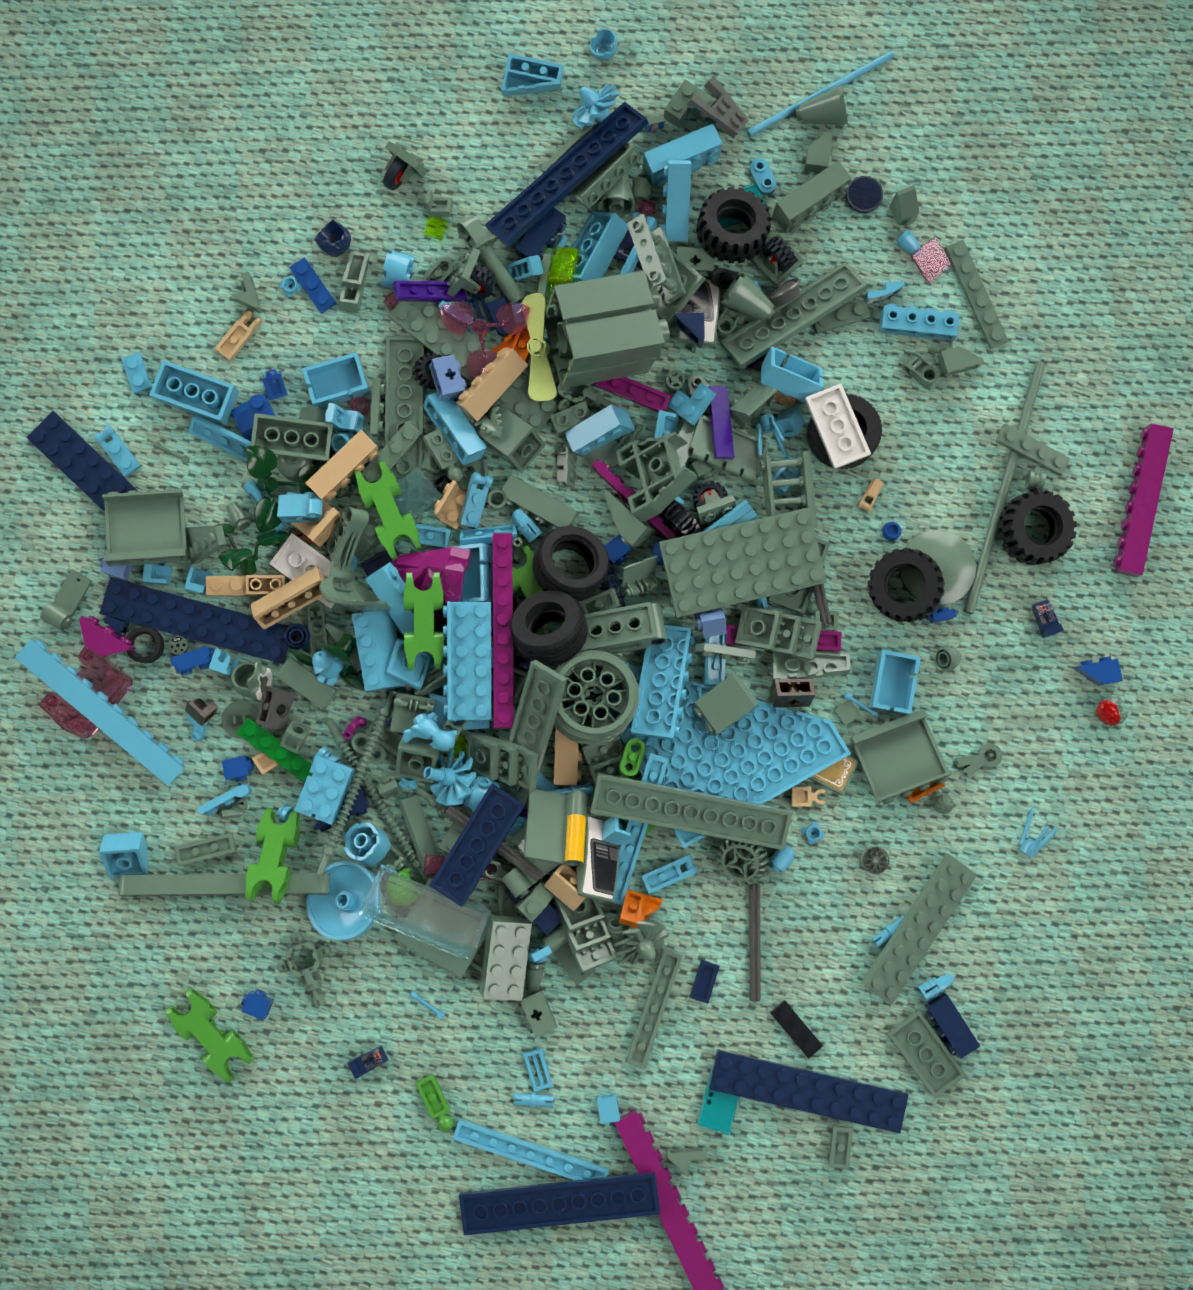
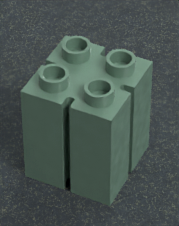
M645 271L554 286L549 300L550 304H548L545 312V329L551 351L559 350V354L554 355L553 358L562 389L649 372L656 360L655 358L660 357L664 343L669 342L670 333L666 320H658L656 309L652 310L653 307H658L659 293L657 287L650 290Z

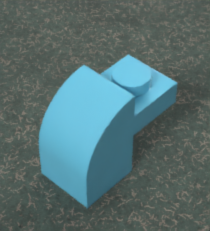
M329 403L328 409L325 412V422L333 424V430L357 434L360 430L363 431L366 419L364 415L358 411L344 410L337 404Z

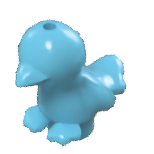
M318 651L312 657L314 673H320L317 676V681L321 684L326 681L327 685L332 686L337 683L340 678L339 673L344 669V665L328 656L324 651Z
M423 713L414 718V725L411 729L404 730L403 742L408 743L413 738L419 737L433 740L429 744L433 746V749L449 751L455 745L457 730L444 731L436 723L438 716L435 713Z

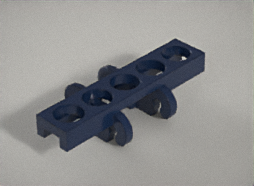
M614 564L609 565V568L613 569V574L609 575L607 572L608 585L602 584V587L599 589L604 592L607 591L606 588L610 587L612 589L614 586H618L619 592L616 594L620 595L617 596L618 599H621L619 603L625 607L624 598L626 596L625 594H620L621 587L619 582H622V579H618ZM615 577V580L610 581V578Z

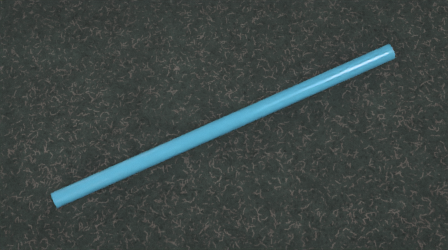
M892 51L748 129V135L751 137L795 113L796 109H799V104L837 86H844L894 58Z

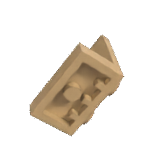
M453 480L451 484L448 483L443 490L444 496L435 503L433 510H435L434 515L437 520L458 530L460 526L458 521L467 492L460 489L457 482Z
M323 501L320 522L293 523V525L321 547L331 536L342 515Z

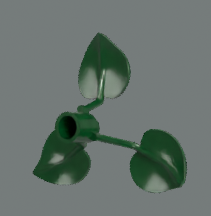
M247 446L246 464L248 472L252 477L258 479V488L265 491L264 494L269 497V499H260L254 511L256 527L260 533H264L277 527L282 522L277 517L278 503L274 502L270 492H274L278 485H300L301 494L314 492L306 482L320 468L311 464L303 466L298 472L299 482L277 481L274 477H270L272 475L271 471L278 464L274 452L262 446Z
M226 523L214 525H222L224 536L230 540L233 549L220 553L219 559L221 563L231 571L240 565L243 575H252L257 572L255 561L258 560L257 554L260 545L270 546L290 536L289 533L282 530H268L256 536L257 542L255 543L253 555L250 549H237L230 533L235 531L232 525Z
M343 633L338 643L335 642L332 647L323 646L322 650L328 656L344 665L343 674L339 676L347 685L354 689L365 691L364 684L347 673V668L351 665L350 657L353 653L351 650L356 644V639L349 634ZM292 647L289 648V651L300 662L313 667L310 656L296 651Z

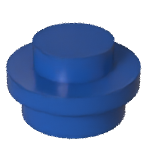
M888 522L882 528V535L889 541L897 540L901 535V527L896 522Z

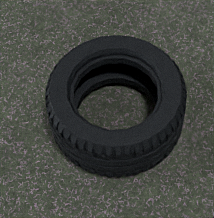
M563 526L552 530L543 538L533 558L532 568L535 579L543 591L564 592L579 602L594 595L603 583L609 570V556L602 541L592 532L577 526ZM565 549L577 552L587 562L589 575L580 579L564 576L554 566L553 553Z

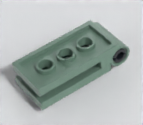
M646 602L584 614L588 625V636L580 652L597 650L618 654L649 648V645L660 646L665 644L668 640L661 604Z

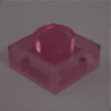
M391 292L385 297L383 302L388 311L391 312L401 301H396L395 293Z

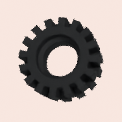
M434 352L431 354L426 353L416 360L413 369H415L413 375L417 376L414 378L415 381H420L419 386L424 385L425 389L429 388L430 390L436 388L433 378L426 374L425 367L431 363L432 359L439 358L442 355L438 354L436 356Z

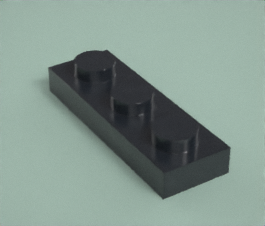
M785 1000L770 1012L808 1059L823 1047L821 1042Z

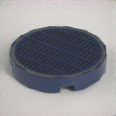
M860 176L850 182L845 198L852 210L867 214L879 207L883 199V189L876 179L870 176Z

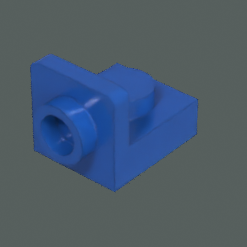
M276 369L266 371V375H263L262 380L269 400L288 395L281 370L276 371Z
M946 607L938 609V613L934 609V612L931 615H927L926 619L930 620L931 624L953 619L957 617L955 609L949 610Z

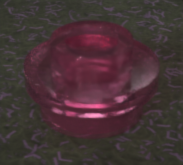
M642 200L638 206L641 214L651 216L657 211L655 208L656 204L652 201Z
M357 397L352 401L351 409L366 415L370 410V403L365 397ZM359 403L364 404L363 408L361 409L357 408V405Z

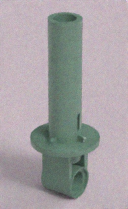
M475 215L457 223V231L470 249L468 253L473 248L481 251L479 259L487 267V271L491 270L492 274H495V279H497L496 285L509 305L512 307V305L521 302L525 298L493 249L494 243L497 241L496 235L489 237L480 220Z

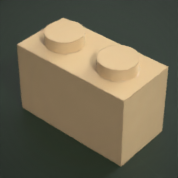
M561 864L544 885L572 911H575L586 898L578 896L577 873L568 865Z

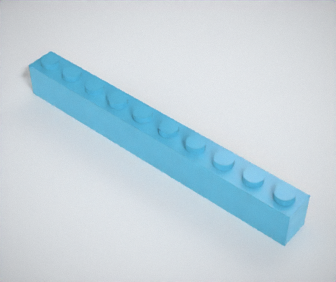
M31 639L14 658L167 786L185 768L182 758L176 754L174 756L168 752L169 748L164 743L160 742L158 744L153 739L154 735L147 729L143 731L139 728V723L133 717H126L123 714L124 710L117 704L112 705L108 702L109 697L102 691H95L92 688L94 685L88 679L84 678L82 680L77 675L78 671L71 665L68 667L61 662L63 659L55 652L51 654L46 649L48 646L40 639L37 641Z

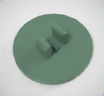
M247 701L231 703L225 709L222 716L224 730L231 737L242 739L236 732L247 718L256 723L258 715L256 706Z

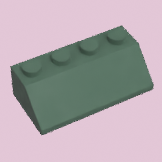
M255 413L251 446L266 447L273 451L275 455L328 462L333 424Z

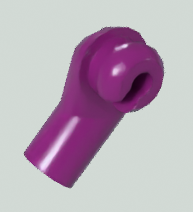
M356 716L344 730L343 737L351 739L358 726L360 728L365 727L366 718Z

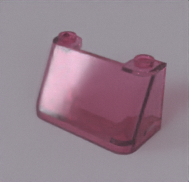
M86 646L81 650L78 658L84 666L77 675L82 680L84 678L88 679L94 685L92 688L95 691H102L109 697L107 701L112 705L118 704L133 685V679L107 657L98 655ZM56 692L47 694L38 704L63 730L78 737L89 738L98 729L96 725Z

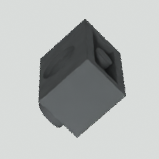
M265 686L256 723L266 728L286 730L295 692L284 688Z

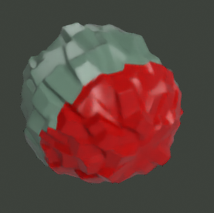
M1119 696L1102 698L1096 709L1098 719L1108 726L1122 724L1128 717V711L1120 714L1123 708L1119 704L1124 701Z

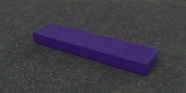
M449 281L393 282L396 301L442 302L443 300L445 302H465L467 299L466 291L462 288L454 297L448 295L447 292L450 286L447 284Z
M709 386L708 388L716 393V396L709 404L714 459L733 460L735 455L727 386Z

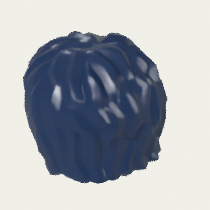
M332 219L315 236L314 241L325 254L331 257H339L349 249L351 235L347 228Z

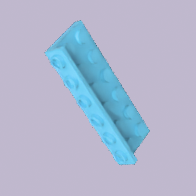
M447 602V606H443V618H447V626H443V636L447 637V645L443 647L444 657H447V665H444V677H447V685H444V697H448V704H444V716H448V721L491 720V602Z
M665 625L668 641L660 646L649 645V648L645 649L638 688L639 703L633 717L631 735L669 739L671 743H675L676 737L679 738L681 728L678 726L679 719L683 718L684 708L681 705L682 700H686L687 689H684L685 682H689L690 671H687L688 664H692L693 653H690L691 646H695L696 635H693L692 628Z

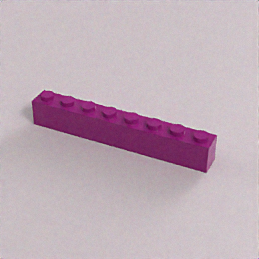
M1151 423L1143 428L1140 439L1143 440L1136 454L1139 457L1138 464L1133 468L1132 474L1135 478L1129 487L1130 501L1128 500L1125 505L1127 515L1121 524L1123 534L1117 542L1119 552L1113 561L1114 572L1133 577L1143 575L1174 428Z

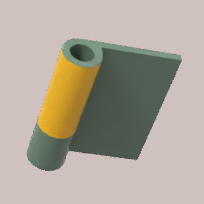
M537 789L529 791L524 848L525 858L569 866H581L584 864L588 796L583 790H573L568 795Z

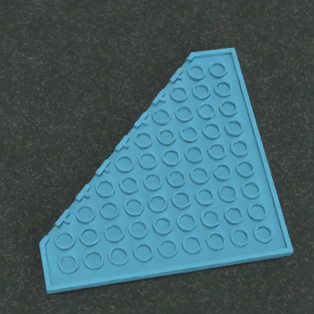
M624 662L633 672L639 688L642 667ZM607 676L601 678L605 685L612 683L611 679ZM693 681L685 682L684 689H687L686 700H682L681 707L684 708L683 718L679 719L680 736L679 738L676 737L675 743H671L669 739L631 735L632 721L626 730L619 735L624 746L632 738H638L644 742L645 752L639 768L641 776L643 775L649 753L669 759L661 783L663 786L760 805L851 754L831 720L817 718L810 714L786 709L785 707L772 708V704L764 703L757 699L755 700L758 705L750 714L715 737L714 734H710L706 730L704 720L702 718L699 719L693 711V705L698 700L699 685H704ZM619 685L611 688L616 691L621 690ZM615 695L608 696L610 703L618 702V698ZM608 708L609 713L615 719L619 713ZM632 745L631 750L637 752V747ZM672 829L683 849L707 836Z

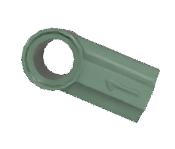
M492 860L490 863L491 870L487 872L486 869L483 876L503 882L501 879L512 871L514 867Z

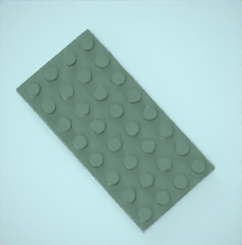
M809 508L659 542L676 618L827 583Z

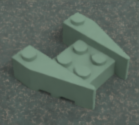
M676 432L664 434L663 437L655 439L652 437L646 438V441H633L616 450L621 468L630 474L639 471L643 490L628 497L631 514L643 522L660 514L697 478V475L685 466L681 468L676 450L688 442Z

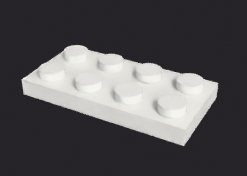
M842 384L805 398L834 469L871 455Z
M292 533L269 564L291 580L296 579L315 567H318L327 579L332 562ZM324 596L318 599L331 609L336 604L327 600Z

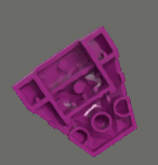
M452 546L438 550L433 549L419 553L397 555L398 559L393 560L392 565L398 570L399 576L404 583H406V573H412L414 586L422 591L428 590L432 586L433 572H439L443 590V606H447V602H461L465 571L469 569L471 550ZM434 610V618L442 623H447V618H443V610Z

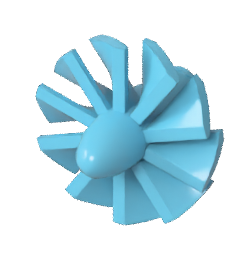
M607 83L598 95L597 89L594 91L588 87L580 89L581 105L579 109L573 112L572 119L579 129H583L585 125L592 126L594 119L601 123L611 114L608 108L617 103V101L612 100L620 95V92L616 91L614 84L609 87V83Z
M454 750L449 751L447 755L449 759L447 768L444 764L443 756L440 755L438 760L439 769L426 767L424 770V778L434 780L435 785H431L430 789L437 797L435 799L436 802L442 805H461L464 803L463 799L473 791L469 785L475 779L476 772L464 773V771L471 769L473 759L470 757L460 768L461 761L465 756L463 751H459L458 759L455 763L453 762Z

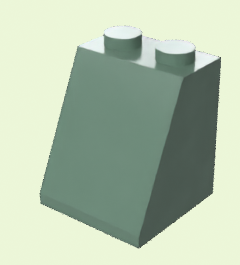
M501 405L495 414H501V417L497 420H502L500 427H503L502 437H492V432L486 434V428L480 430L478 436L520 473H523L546 444L532 426Z
M733 673L697 700L693 705V711L699 719L702 718L704 720L706 730L717 737L750 714L757 707L758 703L738 675Z

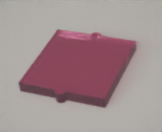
M936 237L921 245V248L911 255L927 283H930L938 275L941 276L942 272L952 265Z

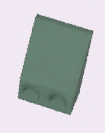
M760 384L748 387L743 392L744 396L740 400L735 399L729 405L730 416L742 429H745L771 405L777 390Z
M606 489L603 493L617 531L622 536L621 540L628 546L642 547L656 529L647 521L643 522L632 515L629 504L616 492Z

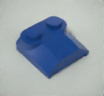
M265 393L256 394L249 401L232 409L233 417L242 436L249 441L252 439L255 413L276 416Z
M205 646L170 658L171 665L175 667L176 674H181V676L190 675L193 673L192 670L198 668L200 670L208 669L215 649Z

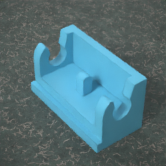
M659 410L654 439L663 437L664 434L676 432L679 419L677 414Z
M215 648L209 669L231 676L239 660L236 657L234 664L229 665L231 661L229 653Z

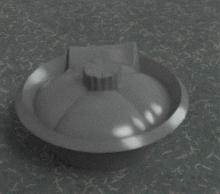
M794 278L786 282L780 281L776 284L777 287L766 291L765 295L775 307L784 305L800 294L799 285L801 279Z

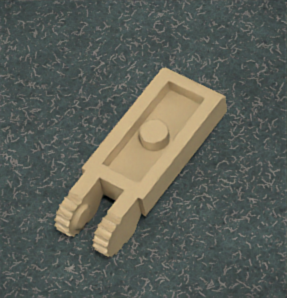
M247 311L240 320H237L215 347V350L230 362L262 323V320L258 317L249 327L245 325L253 316L251 311Z

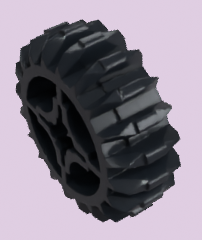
M675 499L658 514L669 528H673L678 533L679 537L699 533L701 530L699 523L693 515Z

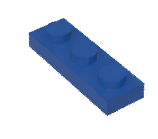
M305 257L289 267L321 314L337 304Z

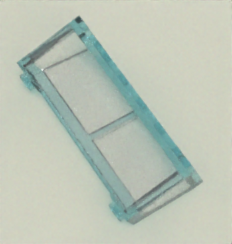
M390 864L380 865L358 915L465 960L474 956L491 913L486 905L477 902L476 905L466 903L464 907H461L438 891L399 875L395 871L396 867Z

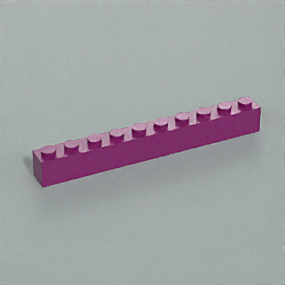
M493 533L494 729H512L514 723L513 637L510 631V622L513 616L512 533Z
M636 1109L620 1116V1121L615 1122V1125L638 1173L656 1172L661 1214L658 1216L693 1289L724 1290L725 1287L721 1278L716 1279L714 1271H716L712 1259L707 1260L705 1256L707 1249L703 1241L699 1242L696 1237L698 1230L694 1222L690 1223L687 1218L690 1214L686 1205H681L678 1199L681 1197L677 1186H672L670 1179H672L668 1167L664 1168L661 1163L664 1160L659 1149H654L652 1143L655 1140L651 1132H646L643 1126L646 1124L642 1113L638 1114Z

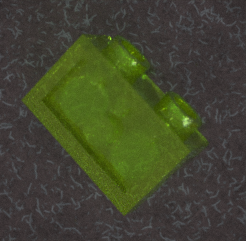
M556 247L555 255L552 256L551 271L547 275L552 289L558 284L573 282L580 254L578 248Z

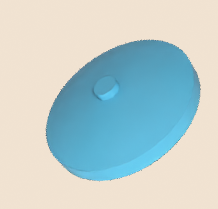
M351 861L332 863L327 866L325 873L330 874L329 894L307 895L308 917L314 928L323 936L340 941L352 940L363 935L376 921L382 900L380 885L374 874L361 864Z

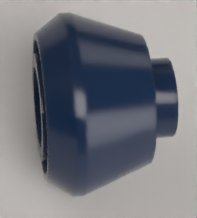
M292 624L285 630L284 641L288 647H292L295 650L302 649L310 641V632L302 624Z

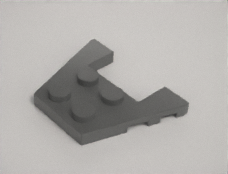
M713 76L704 87L718 101L710 107L696 94L687 106L691 109L694 107L699 109L702 117L706 119L708 116L716 122V127L734 139L749 120L716 77Z

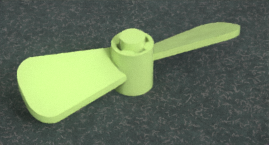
M541 293L527 295L522 302L531 338L527 343V350L531 354L528 394L535 401H550L557 396L558 390L547 357L550 353V345L544 340L546 299Z

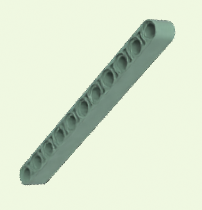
M291 873L289 886L284 895H328L330 874ZM246 874L121 875L119 878L118 896H245ZM264 887L259 890L257 895H272V888Z

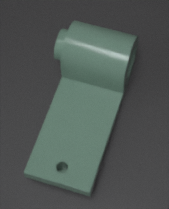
M71 569L54 602H50L44 607L40 618L59 630L68 629L73 621L71 618L92 580Z
M526 859L543 872L542 877L559 865L558 863ZM518 867L501 879L515 898L519 896L521 899L530 892L528 888L537 882Z
M561 923L547 936L544 935L542 937V946L549 945L552 953L555 954L576 985L596 971L592 969L584 973L580 972Z

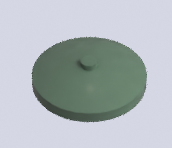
M930 530L917 535L905 546V548L918 549L928 554L941 569L945 582V591L939 606L951 604L962 598L969 591L976 575V562L971 548L961 537L945 530ZM913 568L899 569L903 586L913 598L919 599L925 587L923 576Z

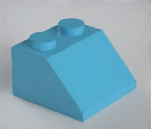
M143 832L104 834L99 853L109 878H119L121 875H148L147 843Z

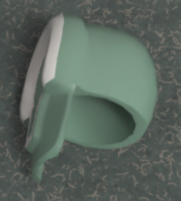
M258 662L255 664L241 663L233 669L231 674V684L236 692L241 696L251 697L255 701H261L264 687L271 686L273 680L271 669L260 665Z

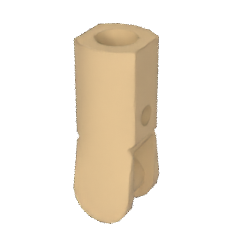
M872 478L857 508L866 510L868 514L884 483L876 478ZM866 497L872 500L871 504L864 501Z

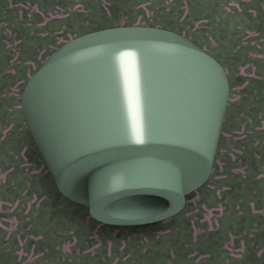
M942 646L936 653V663L943 671H952L961 662L960 652L956 648Z

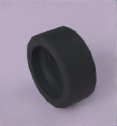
M137 627L126 637L132 641L131 645L134 646L138 636L148 634L156 641L155 650L151 655L144 657L138 655L135 650L127 652V654L136 662L144 664L153 663L163 654L165 647L164 639L155 629Z

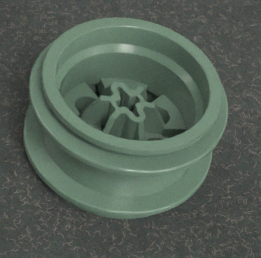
M597 650L576 653L572 658L562 662L555 672L567 678V682L554 722L555 727L570 740L586 745L603 744L621 735L635 716L639 703L638 684L631 669L618 657ZM595 669L602 671L599 678L596 677ZM588 672L592 675L593 679L586 681L583 679L582 674ZM574 675L579 680V683L573 682L569 678ZM607 676L611 679L612 683L605 685L601 678ZM619 685L621 690L616 691L611 688ZM576 687L580 693L578 695H571L569 689ZM590 694H592L593 697L597 696L595 702L586 699L589 698ZM615 695L618 698V702L610 703L608 696ZM574 700V705L566 709L564 708L563 702ZM579 705L584 706L586 712L579 714L576 712L575 707ZM608 708L619 713V715L614 719L609 713ZM598 709L603 710L605 717L598 718L595 715V711ZM587 715L592 716L591 727L583 726Z

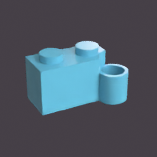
M288 492L286 495H279L277 517L284 523L320 522L323 501L314 492H305L304 494Z

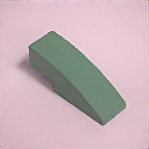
M350 251L339 299L340 310L359 313L368 270L369 254Z

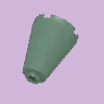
M842 85L799 104V109H796L798 121L801 120L802 124H848Z
M628 171L599 199V212L616 213L621 219L625 218V215L628 213L630 215L633 214L635 202Z
M741 271L738 274V281L734 280L723 296L724 300L720 303L761 321L769 320L775 312L773 309L774 304L750 277Z

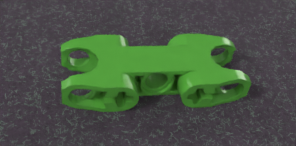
M385 461L380 462L382 476L377 482H367L360 471L356 472L355 475L358 491L365 507L370 508L375 505L383 522L382 525L375 527L378 538L391 559L395 560L398 559L395 545L401 538L410 539L417 550L421 549L422 546L418 528L411 513L401 516L394 497L402 494V491L395 476L389 470Z
M527 545L523 547L527 557L526 564L522 568H513V594L522 590L526 598L543 591L535 579L532 568L535 555ZM544 625L535 634L545 635L543 632Z
M433 572L432 586L424 591L418 590L414 586L412 573H406V583L403 591L404 611L413 610L414 632H404V651L408 670H414L415 658L421 652H429L434 658L435 669H441L444 636L443 631L434 632V610H443V590L439 572Z
M272 808L265 810L256 832V843L263 845L259 864L250 863L246 873L245 898L247 901L253 902L259 890L264 887H271L272 901L274 904L281 903L288 889L291 877L290 867L283 866L287 848H296L300 838L299 812L293 810L285 823L277 825L274 823V811Z
M190 987L185 991L191 1003L190 1012L182 1014L172 1005L165 1012L173 1028L182 1038L189 1040L194 1035L208 1051L202 1056L203 1062L213 1073L229 1083L235 1078L228 1067V1060L231 1056H237L247 1064H250L255 1058L247 1047L246 1042L235 1030L232 1029L225 1034L216 1027L217 1024L212 1018L218 1013L217 1009L207 998Z

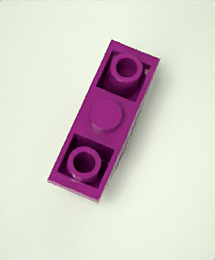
M91 615L79 618L84 645L98 655L110 657L136 649L135 646L131 645L132 641L124 636L120 638L115 634L116 631L109 626H101L97 618Z

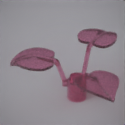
M454 302L440 306L441 318L450 332L462 335L469 326L472 327L474 334L479 337L482 352H472L467 360L468 370L475 378L484 372L487 364L497 358L496 352L485 350L483 337L489 333V327L502 326L506 333L518 334L525 328L530 308L524 304L509 303L501 306L496 312V317L500 323H486L482 319H477L470 323L474 318V313L468 304Z

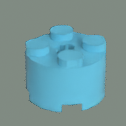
M389 250L384 263L385 279L381 280V288L394 290V281H410V276L413 275L415 257Z
M369 822L354 824L349 828L344 837L346 839V847H344L346 854L363 865H377V863L384 859L391 848V843L386 833Z

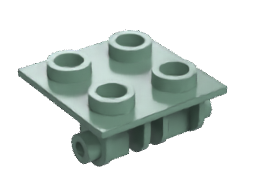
M657 555L624 567L621 595L625 594L626 597L632 598L644 593V591L647 592L658 588L661 581L658 577H655Z
M397 693L394 701L390 731L404 733V730L411 729L416 716L423 713L431 714L434 711L435 699Z

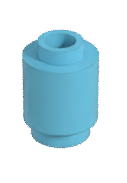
M785 844L784 850L777 849L769 858L771 862L769 866L777 873L779 871L784 872L794 861V856L797 853Z

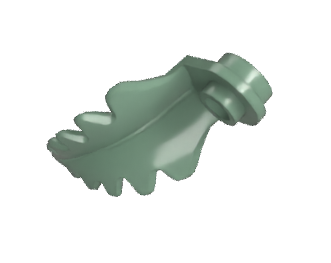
M496 401L480 420L475 422L474 426L482 424L480 430L486 428V434L492 432V437L497 436L501 438L503 427H500L502 420H497L501 417V414H495L499 410V407H495L498 403Z

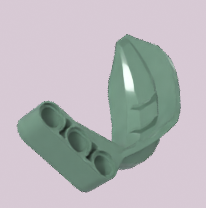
M348 507L327 541V551L331 557L332 564L329 577L322 581L319 590L327 600L341 604L351 610L364 612L374 610L390 611L391 607L387 602L375 601L369 591L355 581L350 565L360 536L368 524L369 514L365 510Z

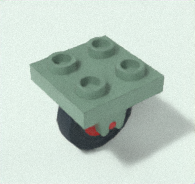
M389 141L386 144L385 148L391 153L392 157L385 167L386 173L383 179L385 187L394 191L402 183L406 184L414 172L422 178L426 175L425 164L420 161V158L413 153L409 154L398 142L393 144Z

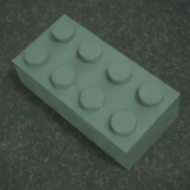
M838 160L776 203L772 216L785 233L788 231L794 232L801 226V222L804 220L810 221L816 216V212L819 210L825 211L829 208L832 201L835 199L839 201L845 197L852 178Z
M489 915L479 990L483 999L522 1001L532 923L525 917Z

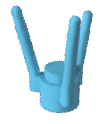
M772 414L761 416L758 419L759 423L756 424L759 457L762 456V431H764L766 434L773 432L784 457L788 458L782 443L784 438L775 422L774 416Z
M1034 808L1030 809L1022 838L1018 843L1021 845L1019 850L1031 858L1037 855L1039 850L1058 830L1054 828L1042 840L1049 830V827L1046 826L1035 841L1031 838H1028L1026 841Z

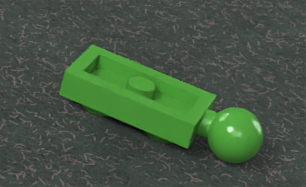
M433 1073L417 1081L415 1084L431 1119L438 1117V1128L443 1132H447L453 1127V1119L445 1114L450 1111V1107Z

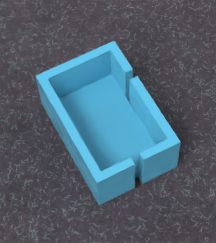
M771 346L761 364V384L773 387L785 396L797 398L802 403H806V397L823 389V370L821 367L790 354L782 368L780 366L787 352Z
M357 352L302 368L313 406L325 408L328 407L329 403L338 404L351 400L350 396L352 395L354 398L371 394L362 362Z
M484 543L453 546L471 550L469 569L465 571L461 602L493 603V567L490 566V563H493V546Z
M887 650L879 651L869 708L882 711L890 710L889 712L903 715L911 714L917 678H910V675L918 674L921 657Z
M316 755L309 771L313 774L312 776H307L294 811L309 817H315V819L330 825L335 824L334 821H337V815L340 813L339 810L342 808L341 805H343V800H345V795L348 792L347 789L350 787L349 784L352 782L356 769Z

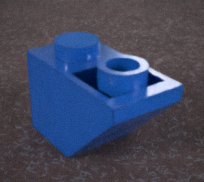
M1111 656L1099 658L1097 663H1092V660L1080 662L1081 666L1075 667L1078 673L1098 686L1123 681L1118 658L1111 660Z

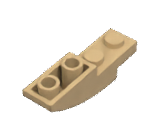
M285 575L206 576V596H266L285 585Z

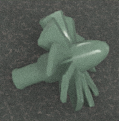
M652 918L650 922L638 921L637 925L639 928L626 925L627 930L623 934L627 935L628 938L616 942L614 945L615 947L625 945L615 953L616 956L626 953L620 962L623 964L634 954L632 965H635L641 956L649 961L654 960L656 955L655 948L662 949L664 938L669 936L664 923Z

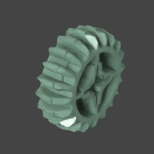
M725 839L717 850L718 856L716 861L719 862L718 868L723 869L721 875H728L727 880L732 878L734 879V884L740 881L741 885H745L746 882L750 885L753 881L758 882L765 875V871L768 869L767 863L769 862V858L766 857L768 851L762 850L764 846ZM734 849V856L730 858L729 850ZM756 860V868L751 870V863Z

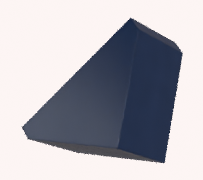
M677 312L674 315L673 324L701 348L705 338L704 313Z

